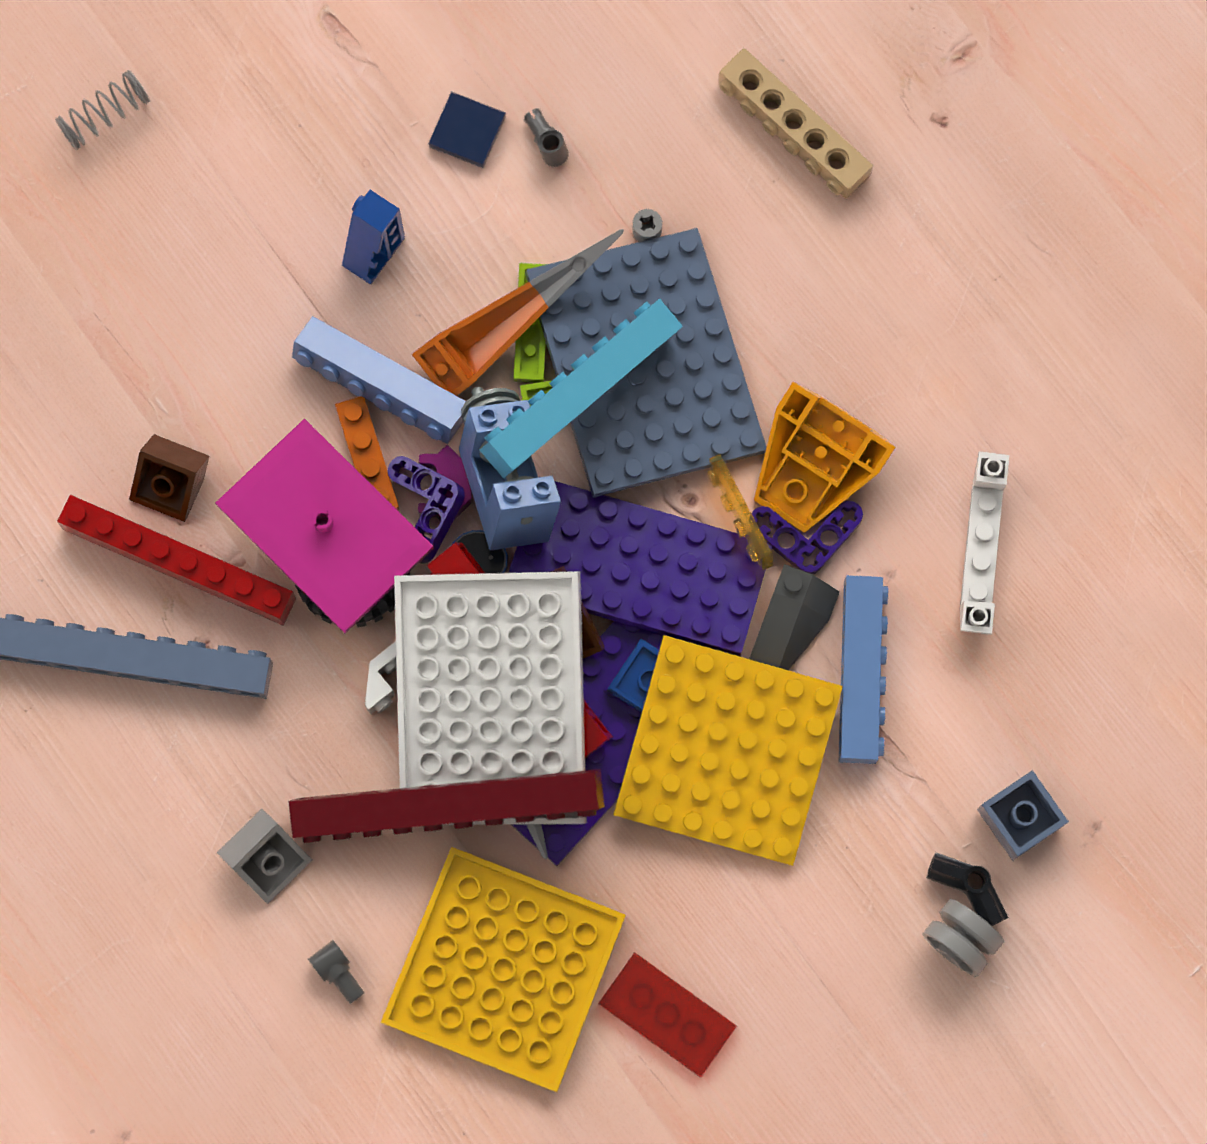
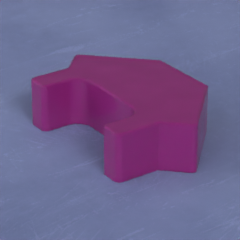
M446 445L437 454L419 455V464L436 470L437 473L463 487L465 498L455 517L456 519L472 504V491L462 458L449 445ZM447 491L445 496L452 498L454 493ZM427 503L418 504L419 517ZM440 504L438 506V508L442 509L443 511H446L447 509L446 507ZM436 514V515L432 516V517H437V518L441 521V516H440V514Z

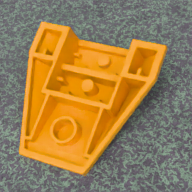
M793 381L776 407L754 501L762 506L771 508L789 524L805 533L879 474L896 446L873 428L823 396Z

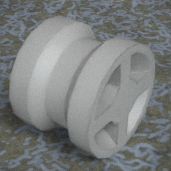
M652 209L639 211L633 219L632 233L634 238L641 242L660 237L662 234L661 216Z

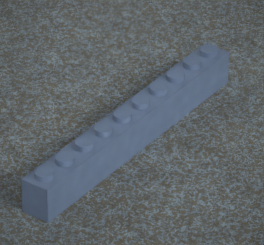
M6 614L5 618H0V660L267 699L273 662L270 657H266L267 653L262 651L248 650V654L236 653V648L219 645L217 650L206 648V644L196 641H188L187 645L175 644V639L161 636L157 637V641L145 639L144 634L127 632L126 636L114 635V630L100 627L96 629V632L84 630L85 626L74 623H66V627L54 626L55 622L47 619H36V623L26 622L24 617L14 614Z

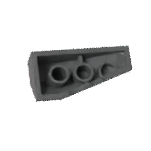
M784 564L749 659L789 670L829 621L839 591L813 574Z

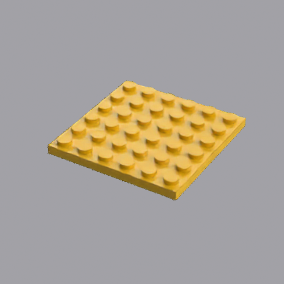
M663 635L613 815L793 866L843 686Z
M451 846L380 1023L557 1093L626 914Z

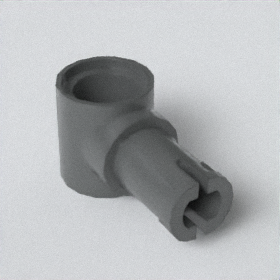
M540 109L532 110L535 119L528 112L524 116V121L535 135L534 141L539 147L544 162L552 167L564 164L568 159L569 152L562 134L555 130L554 127L549 126ZM552 146H558L554 150H548Z
M334 940L308 959L324 981L333 982L350 1004L365 993L348 971L350 969L348 965L350 961Z

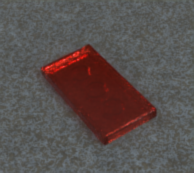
M635 952L598 1003L602 1008L700 1078L737 1027L736 1024Z

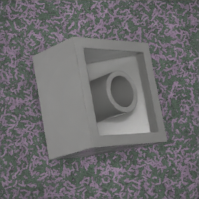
M263 809L253 816L217 852L267 904L312 861L301 847Z

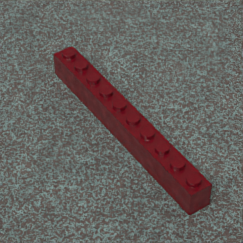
M601 769L303 797L288 801L292 838H303V843L322 841L321 836L333 835V840L352 838L351 833L363 832V837H374L382 835V830L393 829V834H406L412 832V827L420 826L424 827V832L443 829L442 824L454 823V829L473 827V821L484 820L485 826L504 824L503 819L515 818L516 823L535 821L534 816L546 815L547 820H557L565 818V813L577 812L578 817L595 816L596 810L605 807Z

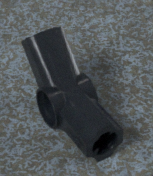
M936 852L934 853L927 872V879L962 891L967 895L974 912L991 926L1009 918L991 883L990 873L982 866H972ZM969 874H978L982 878L983 885L981 889H973L969 886L967 881Z

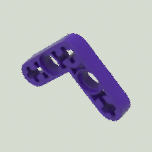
M398 456L389 464L388 475L390 479L429 499L415 525V528L423 536L425 532L432 535L431 539L424 536L434 546V549L419 562L420 564H426L432 561L464 501L465 491L461 485L407 457ZM403 467L413 472L412 478L399 473L400 469ZM431 475V486L426 490H422L420 487L421 480L425 476ZM447 491L454 493L452 498L445 496ZM439 504L446 507V511L438 508ZM440 514V525L435 529H430V519L432 516Z
M854 501L841 503L809 540L774 510L765 506L757 507L750 515L749 526L754 534L761 540L769 542L772 545V549L794 568L810 574H816L857 529L862 521L863 512L859 504ZM853 510L856 521L853 522L849 519L843 525L842 529L847 531L844 534L839 526H837L844 516L842 511L849 512ZM765 515L769 516L768 524L774 529L777 524L781 526L775 531L773 538L768 536L771 534V529L766 525L757 526L758 519L756 516L762 518ZM830 530L835 532L838 538L837 543L832 546L823 544L820 536L824 531ZM783 533L791 534L794 537L795 544L788 549L782 548L777 541L779 535ZM814 542L821 551L815 558L816 566L809 564L806 567L803 565V555L809 557L815 551L816 547L811 545Z

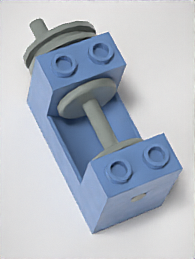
M476 387L471 391L472 397L461 408L464 429L459 452L489 549L496 550L549 542L561 503L553 476L538 477L532 456H530L505 478H502L480 451L488 443L484 439L486 435L497 426L501 430L505 429L509 425L506 419L517 409L521 408L525 412L530 408L528 400L520 401L519 395L507 388H493L483 391L482 387Z

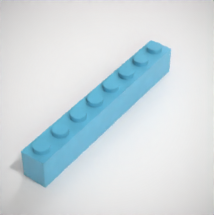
M660 298L652 305L646 301L633 312L637 318L631 323L625 319L615 327L613 332L616 335L611 340H608L605 336L592 347L595 352L592 356L587 358L583 354L570 366L574 371L568 376L564 372L560 373L549 383L552 387L549 392L545 394L541 389L527 402L531 407L525 412L521 408L517 409L506 419L509 425L505 429L501 430L497 426L484 437L488 443L480 451L502 478H505L683 327Z

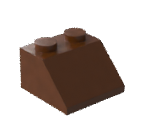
M153 434L139 452L129 500L185 522L204 481L210 456Z

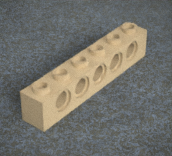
M745 48L739 51L719 71L718 83H720V89L727 96H734L740 102L741 108L749 116L753 117L755 115L762 122V127L768 134L779 137L790 154L798 155L805 161L806 168L816 176L819 174L827 181L826 185L834 194H841L847 199L871 175L873 164ZM752 82L756 84L757 88L755 90H747L743 87V84ZM775 102L779 108L770 110L764 104ZM795 121L800 125V128L790 129L786 126V123ZM810 141H817L822 145V147L819 149H812L807 145V143ZM837 160L844 167L834 169L829 165V162Z

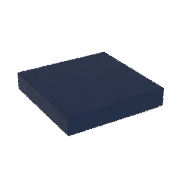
M451 92L428 145L430 148L484 168L506 118V113Z

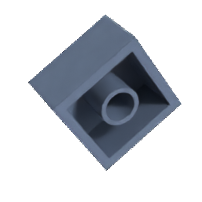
M1033 770L984 802L977 809L1012 861L1069 822Z

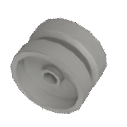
M949 899L940 911L941 918L946 924L940 921H932L922 935L948 961L966 973L977 977L987 965L986 958L981 952L994 955L1005 941L978 914L960 902Z

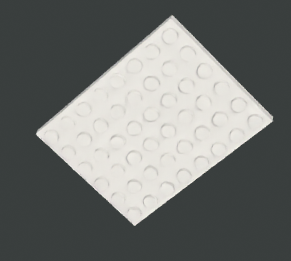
M580 571L394 576L400 788L584 771L585 738ZM577 812L565 813V818L557 820H547L546 815L534 816L535 821L516 823L515 818L503 819L504 824L587 823V818L578 817ZM485 820L473 821V825H485Z

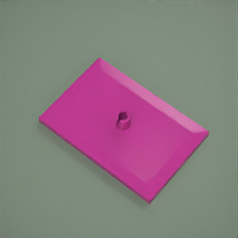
M305 418L215 502L216 506L344 634L394 587V576L407 575L434 549V546Z

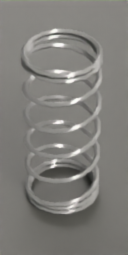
M130 70L122 74V80L130 98L117 84L109 82V89L117 107L105 94L96 91V99L104 116L89 101L82 100V106L91 126L76 110L69 109L71 121L78 135L61 116L55 119L68 141L76 150L81 148L80 143L85 145V140L77 127L72 112L85 123L95 136H99L87 111L85 102L109 127H112L98 93L125 119V114L116 99L111 84L137 110L139 107L126 83L125 77L144 104L150 102L144 88Z

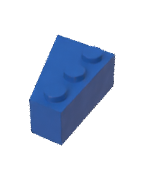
M369 190L365 196H359L352 207L353 213L342 266L371 285L403 242L405 234L400 209L374 191Z

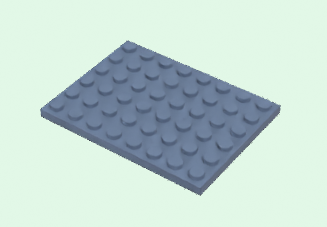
M698 228L606 250L539 317L556 377L562 372L568 376L574 371L570 365L583 354L587 358L595 353L592 347L605 336L608 340H611L616 335L613 329L625 319L630 323L637 317L633 312L646 301L652 305L660 298L683 326L570 422L592 497L714 467L766 452L765 440ZM566 260L527 269L525 273L527 281L533 280Z

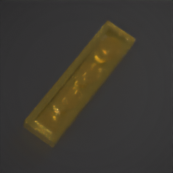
M718 454L709 458L711 469L707 471L709 480L714 488L719 486L723 494L720 496V500L727 513L732 511L736 519L733 521V525L740 538L745 536L749 545L746 546L752 562L758 561L762 570L774 566L772 552L721 455Z

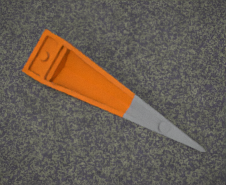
M624 229L618 230L438 333L412 353V356L434 384L458 396L470 387L623 234Z

